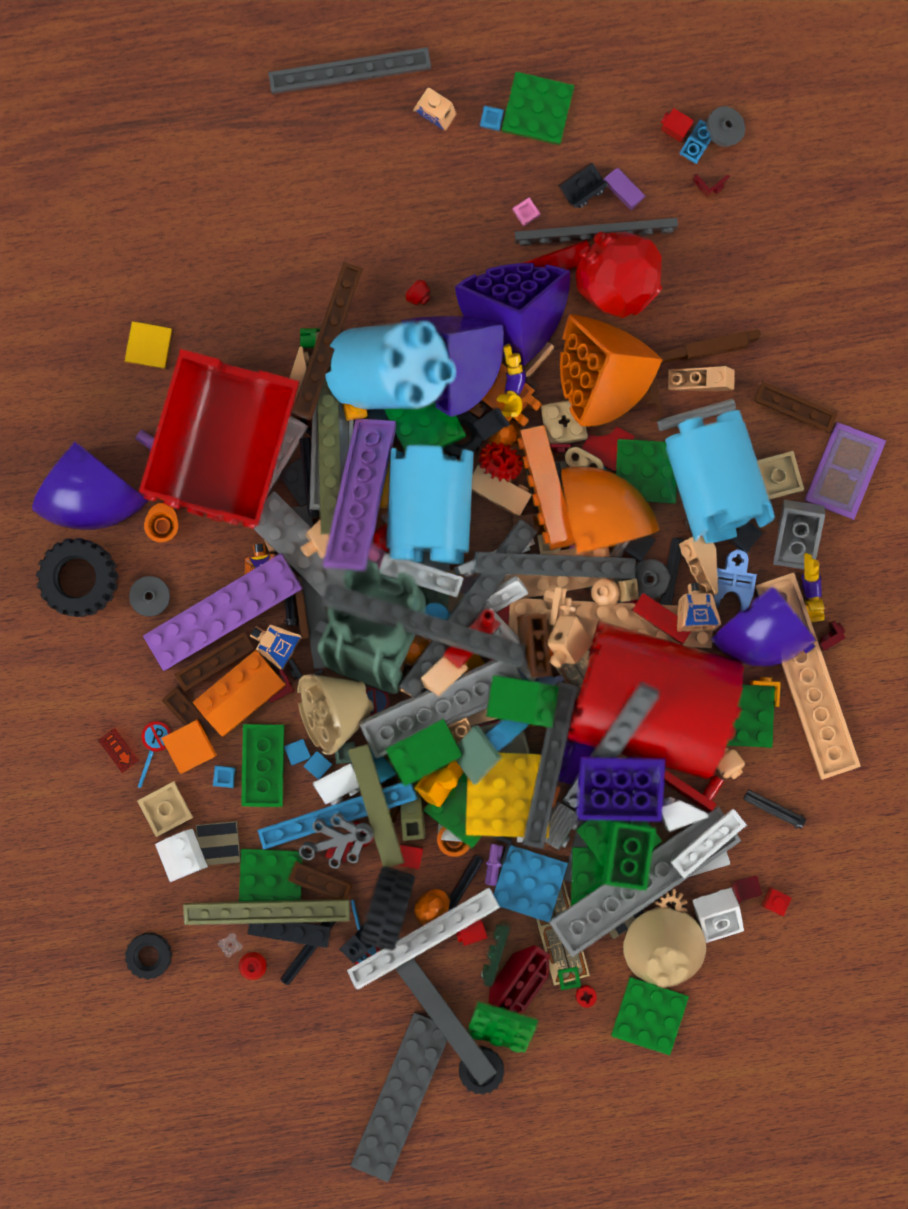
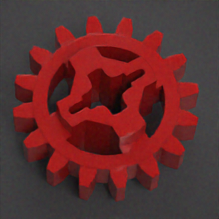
M492 442L491 445L486 444L485 448L482 449L478 462L481 463L480 468L486 469L485 475L491 474V479L497 477L498 481L501 482L504 478L506 482H509L510 478L515 480L517 475L519 476L523 462L520 461L522 456L516 455L517 450H511V445L505 447L503 442H500L499 445Z

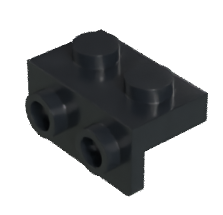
M590 162L560 183L558 187L570 206L581 208L588 203V199L602 194L608 183L602 179L594 164Z

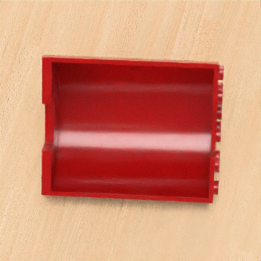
M180 349L139 492L144 494V499L154 502L158 499L164 501L163 504L168 505V507L175 509L183 507L188 509L187 512L199 517L207 514V517L211 520L221 523L226 521V523L236 526L241 523L243 524L242 526L250 529H255V526H259L300 381L259 370V373L225 364L217 358Z
M598 620L592 640L593 644L590 647L587 658L589 663L579 698L574 703L567 740L596 748L640 682L658 690L659 697L619 755L630 758L665 759V768L703 779L713 777L721 758L725 754L728 740L734 736V720L739 718L741 707H738L743 689L744 666H742L741 661Z

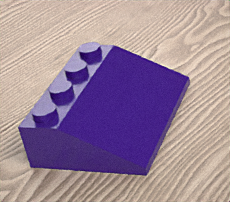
M581 757L576 793V815L578 819L662 821L665 759Z

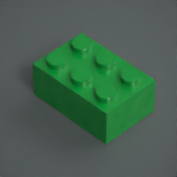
M611 821L602 878L603 884L647 891L656 833L655 828Z

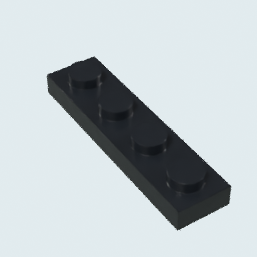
M306 922L249 923L247 935L328 948L332 927Z

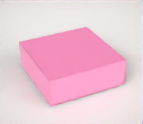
M530 197L512 209L523 226L540 216V212Z

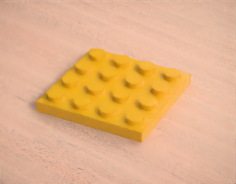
M499 753L502 758L478 784L473 785L467 776L466 835L524 837L541 754ZM549 824L546 833V838H549Z

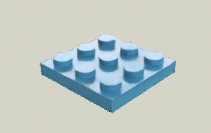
M510 845L494 891L497 903L500 907L549 922L568 863Z

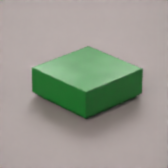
M578 966L557 970L561 990L581 987ZM574 972L576 980L564 983L562 973Z

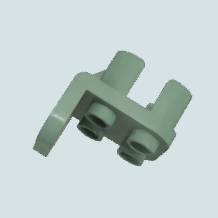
M369 560L367 561L365 571L346 569L343 576L346 589L425 614L426 601L424 595L410 575L399 572L397 579L381 574L378 565ZM329 607L328 617L330 621L318 646V652L323 664L341 676L357 682L362 681L365 685L387 693L397 694L400 689L398 685L403 679L400 668L416 634L406 632L401 623H397V628Z

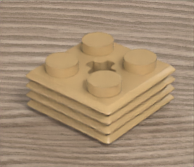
M569 400L541 406L543 425L545 426L549 444L572 443L586 440L588 437L586 426H580L569 410L571 403ZM562 418L569 420L567 427L559 424Z

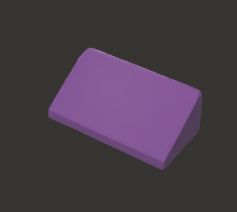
M618 167L604 178V181L608 183L607 187L630 210L645 198V195Z

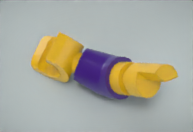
M510 344L503 346L506 364L509 365L507 367L508 372L506 373L507 379L504 391L507 394H500L497 401L505 403V408L502 411L505 417H517L522 410V400L519 396L526 383V373L522 369V364H519L521 362L520 354L512 353Z
M805 553V571L802 575V588L805 599H809V601L804 603L811 622L823 621L825 619V608L823 599H819L822 597L819 561L813 559L812 555Z

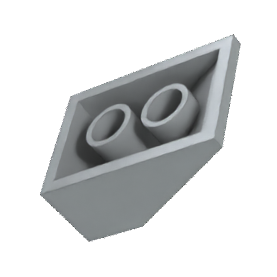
M783 500L773 565L804 569L805 553L812 555L813 559H816L825 519V507L823 505Z

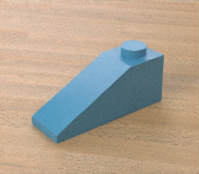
M501 719L484 734L498 752L530 724Z

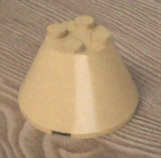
M308 674L302 676L298 682L297 693H301L302 700L298 705L303 724L316 747L321 746L324 749L322 753L326 755L335 753L360 728L359 722L370 717V712L374 711L373 703L371 700H368L366 687L362 681L357 682Z
M657 908L641 914L629 926L623 944L624 956L632 972L643 981L660 987L672 986L688 980L700 969L706 955V940L700 925L687 913H681L672 910V908Z

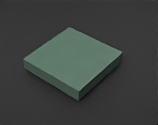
M474 726L458 743L463 756L457 758L456 761L473 785L478 784L502 758L479 726Z

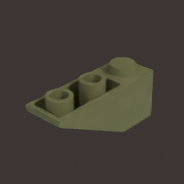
M417 794V800L401 804L403 841L426 838L423 797L420 794Z

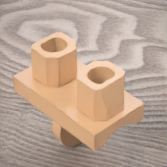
M557 587L555 589H545L544 600L552 601L553 605L552 610L543 608L541 614L546 613L547 622H550L549 624L551 625L556 624L560 615L569 616V611H576L575 607H570L572 599L565 598L567 589Z

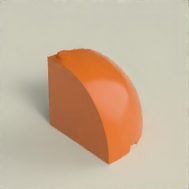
M569 314L562 338L565 340L564 352H560V377L564 397L571 403L569 408L571 414L580 426H598L619 418L634 407L648 391L663 359L642 341L617 327L592 318Z
M573 466L561 468L563 489L577 553L630 541L660 530L657 518L647 500L640 491L624 478L604 469Z

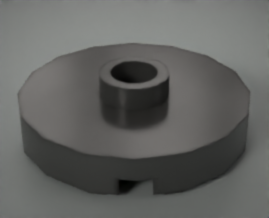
M726 106L718 107L707 118L706 129L710 133L709 137L719 146H733L740 142L745 135L744 120L733 108Z
M648 559L635 565V579H637L639 597L644 593L654 600L662 597L668 591L671 576L668 568L663 563L654 559ZM650 576L654 577L653 583H648Z
M153 576L138 579L132 585L129 593L130 604L133 609L140 615L148 617L161 614L169 606L171 599L170 590L166 583L160 578ZM149 592L153 594L151 600L146 598V594Z

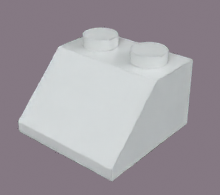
M352 763L313 783L325 804L330 802L331 805H334L343 800L341 796L347 793L352 796L360 791Z
M672 797L663 799L662 822L664 828L668 831L708 817L707 813Z
M193 829L183 831L155 844L170 882L207 867Z
M732 888L720 890L692 900L706 943L744 931L740 907Z

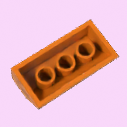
M255 650L193 701V704L216 731L224 737L286 686V684L264 656Z

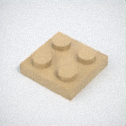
M794 451L757 460L769 500L804 490Z
M175 781L137 801L156 837L193 818Z

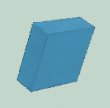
M484 106L480 127L500 131L504 110Z
M304 739L284 746L291 765L311 758Z
M316 751L303 767L319 780L331 767L332 763Z
M215 765L213 786L234 788L236 767Z

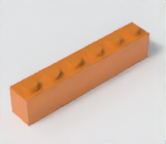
M545 426L520 430V438H517L519 450H523L524 457H522L523 466L525 469L528 468L529 475H527L529 487H533L535 493L532 494L534 506L539 508L540 513H537L539 525H543L545 532H542L544 543L549 545L550 550L574 545L569 514Z

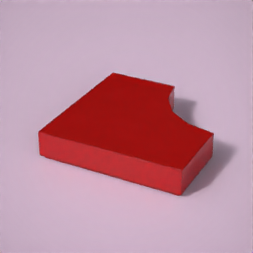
M616 427L605 436L589 434L581 449L601 459L604 467L615 472L618 439L633 440L635 436Z

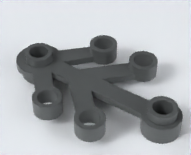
M335 813L332 816L331 824L335 827L340 826L351 833L344 834L327 826L324 819H316L312 825L313 830L318 833L322 832L332 838L317 843L305 842L300 847L299 854L303 859L311 860L318 851L337 846L334 855L329 859V865L334 869L340 867L342 855L348 842L355 841L353 849L347 854V860L350 863H356L361 856L360 850L363 844L370 842L374 836L371 826L365 823L355 825L345 820L341 813ZM316 823H320L322 828L318 827ZM361 830L366 832L367 835L362 834ZM351 854H355L357 858H353ZM333 859H336L338 864L334 863Z

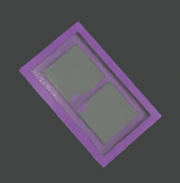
M836 422L804 501L823 505L829 511L854 520L886 440Z

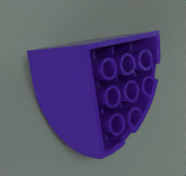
M534 263L501 265L486 269V273L479 276L471 275L455 286L456 297L464 317L479 318L503 324V346L510 344L512 353L520 354L521 362L519 364L525 366L543 349L560 322L569 294L570 271L552 265H546L545 268L534 267Z
M430 316L401 320V323L428 322L432 324L446 347L449 360L455 366V377L452 382L445 385L441 394L434 400L436 403L435 407L449 416H455L468 411L478 404L494 384L501 366L504 336L503 324L462 316Z
M74 442L42 483L34 498L32 510L43 519L61 527L74 530H97L114 526L130 518L142 509L149 500L144 499L143 495L88 450Z
M774 586L751 604V609H744L716 633L717 635L711 638L712 643L729 658L741 661L742 664L759 667L787 662L804 651L807 654L816 647L813 644L816 642V639Z

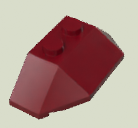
M536 945L513 953L489 988L488 1005L517 1014L524 1012L549 976V960L551 955Z

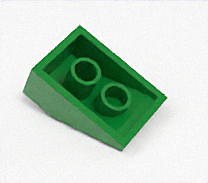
M493 675L486 717L553 727L559 686Z
M444 718L385 749L404 786L463 756Z

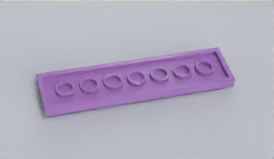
M355 420L323 562L326 568L366 570L396 431L395 421Z
M283 553L143 635L162 670L165 671L302 590L303 587Z

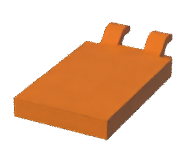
M502 363L494 384L482 399L490 408H499L501 412L505 408V403L498 402L497 398L500 394H507L504 391L507 379L506 373L508 372L507 367ZM525 383L519 396L522 400L521 412L527 405L537 412L542 404L532 396L535 390L527 383ZM521 413L517 417H505L508 422L512 418L515 419L522 427H525L529 422V419Z

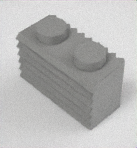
M557 801L550 814L549 838H545L546 843L558 850L561 846L565 848L570 839L568 834L571 828L575 830L580 822L576 811Z

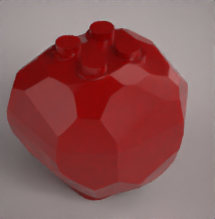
M603 231L597 233L593 238L595 243L590 248L586 246L579 252L580 262L575 274L579 294L600 312L610 316L624 318L631 314L637 315L641 313L662 290V285L660 284L662 256L651 240L634 233H604Z

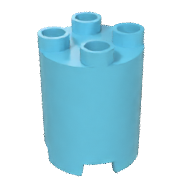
M409 322L351 328L340 333L330 345L335 350L332 356L331 372L326 373L325 376L330 391L340 403L350 404L359 409L418 408L433 402L441 394L445 385L453 381L456 370L452 361L449 360L446 347L433 325L428 322Z
M739 410L723 413L716 418L717 423L704 425L703 419L700 417L686 420L678 425L680 433L674 434L665 440L667 445L666 451L694 542L698 541L701 535H703L706 544L736 538V528L748 523L749 520L755 518L758 526L764 527L775 518L746 424L743 422Z
M407 446L405 459H403V452L396 451V448H391L386 548L390 549V559L424 563V553H431V560L439 561L441 564H464V553L469 552L474 454L472 451L462 450L461 461H457V456L442 454V447Z

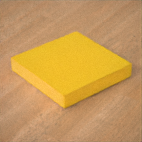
M132 321L125 362L166 369L173 329Z

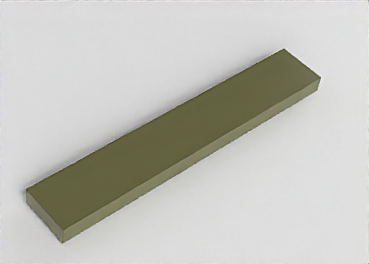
M365 744L351 748L348 752L370 825L374 832L383 867L402 864L404 859L370 746Z

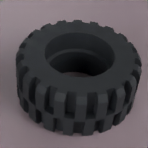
M82 538L65 539L62 543L57 542L54 544L51 550L48 549L44 553L46 555L43 560L40 559L38 564L41 565L40 570L36 571V577L39 578V582L36 583L37 588L41 590L40 595L43 600H46L47 605L58 613L72 617L94 615L97 611L107 607L108 601L111 602L114 598V590L117 591L118 587L116 580L119 579L115 569L117 566L115 561L111 559L109 552L105 551L100 545ZM73 559L88 561L96 572V581L93 589L82 597H72L66 594L60 586V572L64 565Z
M387 866L381 867L361 940L364 943L387 950L395 949L415 876L412 873Z

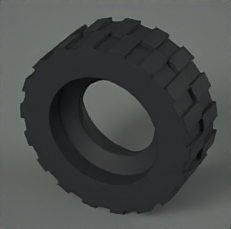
M464 412L456 415L460 425H465L470 429L471 439L463 445L454 442L444 447L443 449L449 455L457 456L458 458L461 457L462 450L474 453L482 445L483 438L473 425L478 418L472 416L471 413Z
M153 932L143 933L135 937L127 946L125 963H127V968L131 970L134 976L136 975L138 978H145L146 980L155 979L162 975L171 964L172 948L169 946L167 939H164L162 935H157ZM145 946H153L159 953L158 961L152 966H145L139 960V952Z
M482 1046L479 1048L497 1073L480 1085L461 1060L459 1064V1077L463 1086L468 1091H472L474 1094L485 1095V1093L493 1092L502 1083L504 1065L497 1052Z

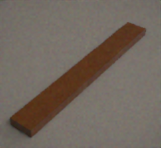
M343 262L292 410L294 415L312 420L326 379L325 374L328 373L335 350L330 345L342 332L363 268Z

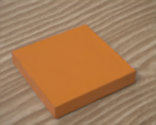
M198 719L161 738L180 774L217 756Z

